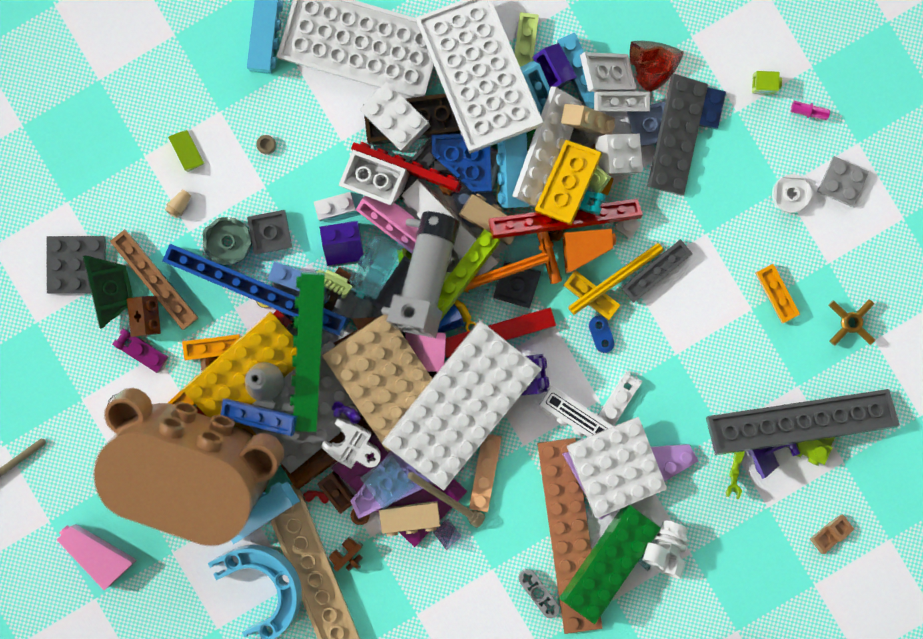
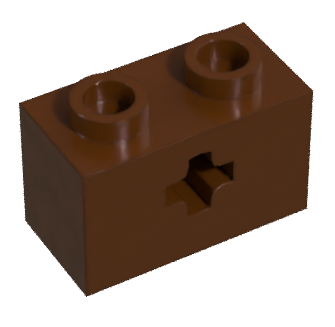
M157 296L128 298L127 306L131 337L161 334Z

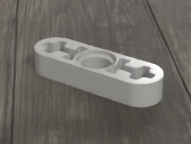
M528 568L521 570L518 578L525 591L545 617H556L559 613V606L533 570ZM525 573L532 575L530 578L533 584H535L532 587L527 580L522 581ZM535 589H543L544 596L542 598H535L533 595ZM547 597L550 598L547 600L550 606L555 605L553 613L550 611L546 612L547 607L544 601Z

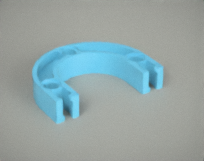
M245 545L211 560L208 563L210 568L219 565L221 561L227 567V570H221L213 574L216 580L240 569L253 568L265 573L276 587L278 602L275 612L271 617L242 632L244 638L258 631L260 639H275L292 624L301 606L302 588L294 566L285 556L263 545ZM233 556L238 558L239 563L233 561ZM283 575L289 578V582L283 580ZM267 626L273 629V633L267 630Z

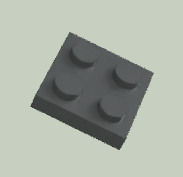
M286 210L247 217L254 255L293 248Z

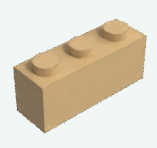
M564 105L561 119L562 124L600 136L612 134L615 127V118L582 105Z
M479 194L470 195L459 216L478 228L485 229L491 233L488 223L489 218L507 215L502 213L503 209L495 204L491 206L486 203L487 199ZM515 236L498 239L504 244L510 245Z
M438 501L386 507L379 510L382 534L387 533V536L398 535L400 531H406V534L417 533V529L424 528L425 531L437 530V527H440Z

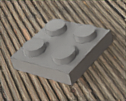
M833 156L817 192L845 205L854 207L869 171Z

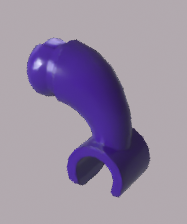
M336 401L331 410H335L333 413L334 417H340L341 413H344L352 424H357L361 420L360 414L355 409L344 406L341 402Z

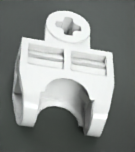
M337 418L335 424L345 434L344 441L341 443L332 442V444L324 441L321 447L331 457L350 469L356 461L366 467H375L380 461V450L377 446L368 442L371 432L358 424H352L348 420ZM373 452L374 458L367 459V454Z

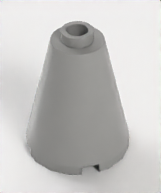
M268 362L258 363L247 372L245 387L252 398L267 402L280 395L284 388V377L280 369L274 364Z

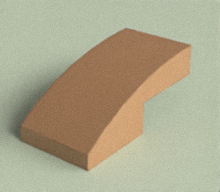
M841 514L820 529L810 540L821 554H825L837 542L843 541L854 528L845 516Z

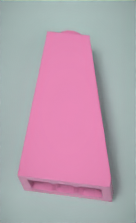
M77 524L70 527L68 525L59 532L61 536L56 539L103 590L110 587L137 561L132 556Z

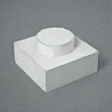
M636 219L620 221L614 229L628 239H631L641 223Z

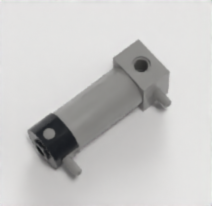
M425 211L422 213L421 220L410 218L406 220L407 226L418 228L416 243L401 296L394 295L391 307H383L381 313L388 315L387 322L401 332L436 338L443 313L437 308L452 249L457 238L460 221L443 213Z

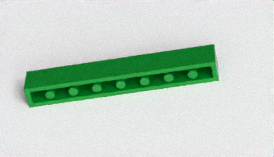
M301 272L300 277L296 276V288L300 289L299 296H295V308H299L298 316H294V328H298L297 336H293V347L297 348L296 355H292V367H296L295 375H291V386L295 387L294 394H290V406H294L293 414L291 415L297 416L295 431L317 432L324 273Z

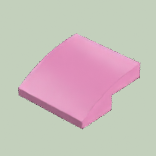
M405 332V339L425 369L438 372L444 365L446 333L437 332L436 338Z

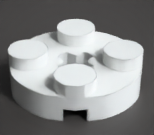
M789 174L780 178L772 189V199L775 207L786 213H795L802 210L808 205L812 196L809 183L807 184L802 176L796 174ZM790 188L793 189V192H796V196H793L792 199L787 195Z

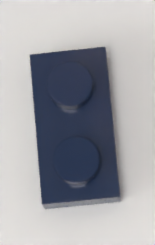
M707 87L699 126L718 129L726 91Z

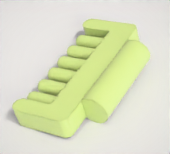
M318 270L316 272L325 274V288L333 289V292H337L338 295L342 293V298H346L350 293L352 285L348 284V279L330 270L326 272Z

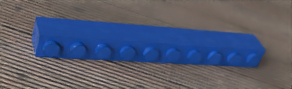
M169 244L162 260L163 262L290 316H298L299 308H295L294 295L183 248ZM323 308L322 329L343 337L350 319Z

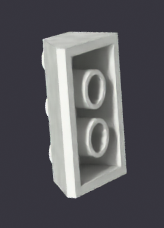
M353 150L339 186L392 206L402 194L410 174L404 168Z

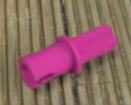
M795 100L790 110L791 113L807 116V118L815 117L828 120L830 116L829 109L813 106V103L805 104Z

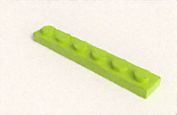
M485 229L443 283L437 308L443 312L441 320L501 242L498 238L492 239L491 233Z

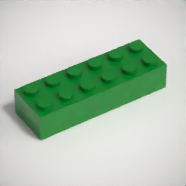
M631 505L621 508L558 599L593 624H596L644 554L647 544L653 541L661 527Z

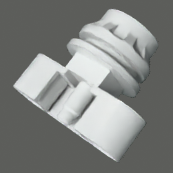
M663 521L661 529L653 539V542L656 544H647L643 561L667 576L681 579L686 561L681 559L679 554L686 551V546L684 545L688 541L686 536L687 528L675 522Z

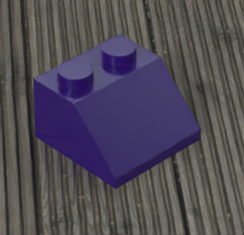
M358 221L319 227L327 266L365 260Z

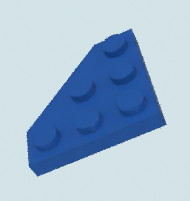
M462 134L432 135V156L458 178L471 192H492L490 146L469 153Z

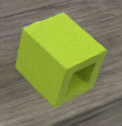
M756 71L752 76V93L776 94L782 87V77H779L780 72Z

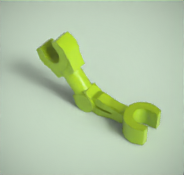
M745 451L734 453L733 464L729 473L731 485L726 490V497H730L731 492H735L737 495L736 499H739L742 494L741 487L737 485V478Z

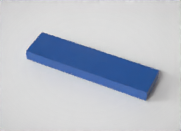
M227 398L223 399L221 415L231 418L234 422L288 436H293L295 433L297 416Z

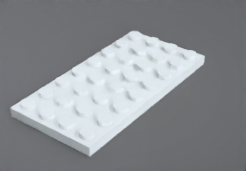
M293 0L277 54L278 59L381 88L387 81L399 94L412 98L426 95L434 67L415 17L356 0Z
M461 0L416 17V22L469 153L543 126L542 118L492 0Z
M479 320L385 437L382 444L444 491L541 371V368Z

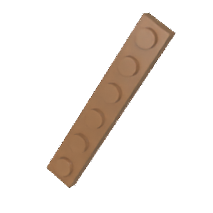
M124 229L110 241L153 295L157 296V300L182 330H185L199 318L127 230Z

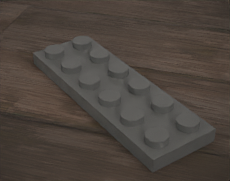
M677 74L671 75L647 187L684 196L708 87L707 83Z

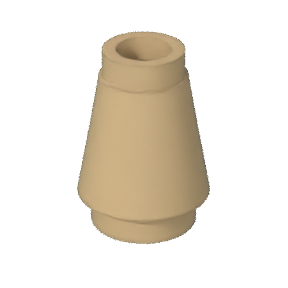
M182 189L181 192L166 204L165 211L176 219L182 216L191 195Z

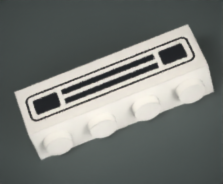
M550 386L539 403L542 407V412L548 416L554 414L558 417L557 422L565 427L569 424L574 428L572 432L581 438L583 435L589 437L613 427L553 386Z

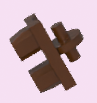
M349 536L341 544L348 551L344 556L337 549L329 555V559L334 564L333 568L336 572L348 561L350 562L346 566L348 571L353 567L357 570L361 568L359 562L363 557L360 554L355 558L353 556L362 548L363 544L360 541L357 543Z

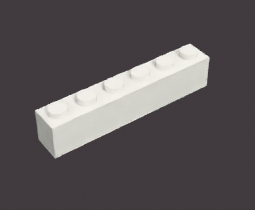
M417 179L402 194L404 203L409 208H414L418 212L417 216L420 219L423 212L433 211L452 216L460 221L453 249L458 253L457 257L461 260L479 236L423 179ZM493 252L476 276L491 271L501 259Z

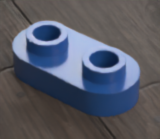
M603 316L591 318L589 330L596 349L601 353L610 352L614 348V339L608 321ZM596 322L602 323L601 329L596 328ZM603 340L608 341L607 347L602 346L601 343Z

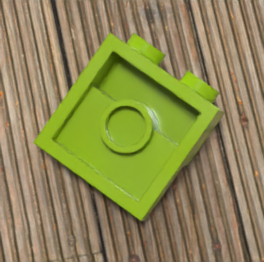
M835 437L796 443L800 454L795 456L801 458L804 455L809 458L808 462L819 466V464L825 465L833 448L831 446Z

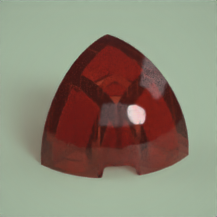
M631 41L630 64L635 66L638 74L635 78L648 92L660 88L677 69L684 51L653 41Z

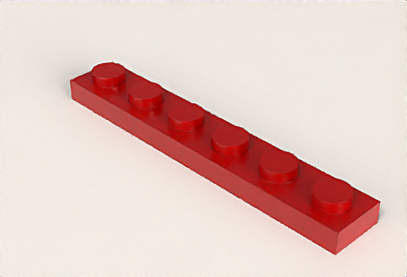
M353 142L352 151L355 150L404 168L410 175L459 193L462 186L458 182V178L454 176L440 175L441 172L436 169L430 168V170H426L423 168V165L413 161L412 164L405 162L406 159L399 155L392 157L383 149L378 148L376 151L371 149V145L360 142L358 144Z

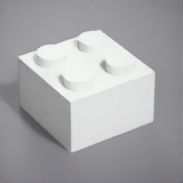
M606 134L595 138V148L602 153L598 166L609 176L633 175L643 172L640 134Z

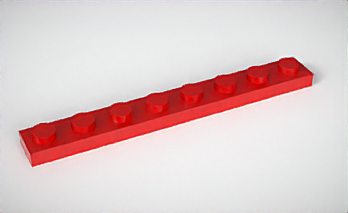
M637 198L602 203L600 215L578 210L572 225L537 212L489 218L488 223L492 239L641 219L643 214Z

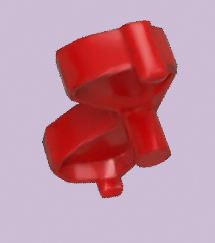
M308 490L303 494L307 502H311L316 496L324 504L329 501L322 491Z

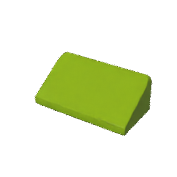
M188 130L168 136L186 172L204 164Z

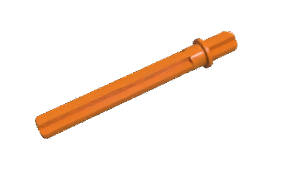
M544 252L475 276L464 291L469 293L468 290L547 263L549 262L548 254Z

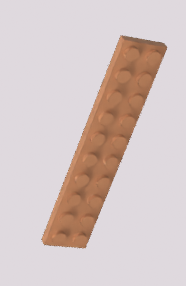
M575 438L537 443L559 597L591 552L583 490L562 455L565 452H569L567 445L576 442ZM559 599L564 634L603 629L601 616L596 624H593Z

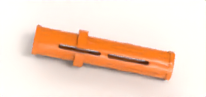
M548 232L537 233L540 243L538 245L539 250L542 253L546 252L549 257V262L545 263L550 284L559 283L562 281L553 251L554 244L550 240Z

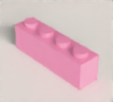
M364 196L356 211L413 254L418 228L407 226L406 220L408 218H415L396 203L391 206Z

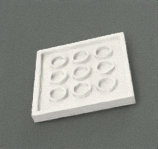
M639 417L567 445L596 519L667 489Z

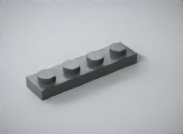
M680 239L621 289L634 303L693 253Z

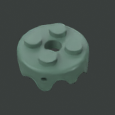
M233 217L217 218L203 230V249L211 260L218 264H237L245 259L250 252L252 246L250 232L244 223ZM226 236H230L233 239V243L229 247L223 245V239Z

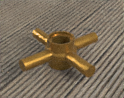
M868 299L856 313H847L834 300L831 301L828 306L842 318V328L829 342L836 346L848 332H857L869 345H872L875 339L862 327V317L874 305L873 301ZM851 317L855 320V326L853 328H851L848 324V321Z

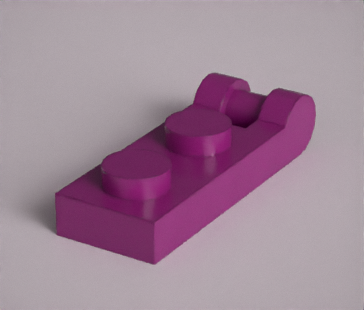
M122 328L120 331L121 335L117 340H114L112 345L154 372L159 373L168 356L139 337H131L130 332ZM127 338L132 341L129 346L124 344Z

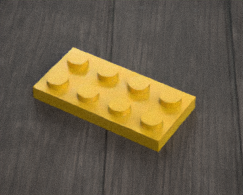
M565 140L535 207V211L572 225L602 153Z

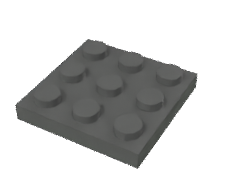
M46 236L47 294L91 293L83 256L87 255L106 260V236Z

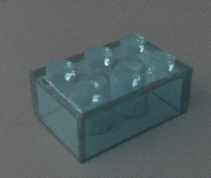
M375 236L369 240L366 255L361 256L357 272H353L349 279L350 285H352L354 290L374 299L378 297L403 248L383 236Z

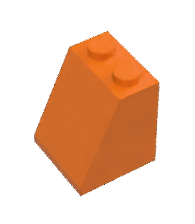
M612 229L564 233L562 240L565 274L578 269L613 249V246L616 245V235L612 233Z

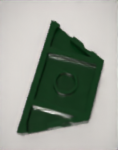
M84 255L83 260L97 322L101 329L127 309V299L133 298L126 265Z

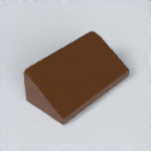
M334 471L317 483L339 514L352 506L353 493Z

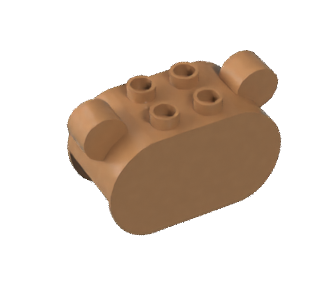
M126 388L119 392L105 408L104 418L106 424L115 435L101 449L94 466V483L101 501L114 514L200 545L217 546L229 542L241 532L251 511L262 493L265 492L270 478L274 476L284 458V449L282 443L276 437L264 433L252 435L245 429L234 426V421L229 417L215 415L210 418L197 413L195 406L185 402H178L174 405L169 403L152 404L149 396L142 390Z

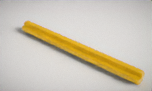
M659 243L652 246L568 307L570 312L575 315L662 253L664 251L663 247Z

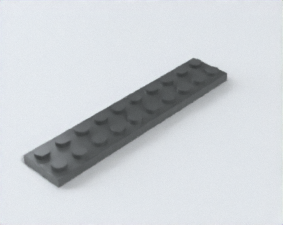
M889 389L706 417L715 456L900 426Z

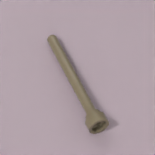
M43 438L39 439L0 467V477L46 444V440Z
M408 473V479L468 517L467 519L471 525L476 528L481 526L485 519L483 513L478 510L471 511L415 473Z

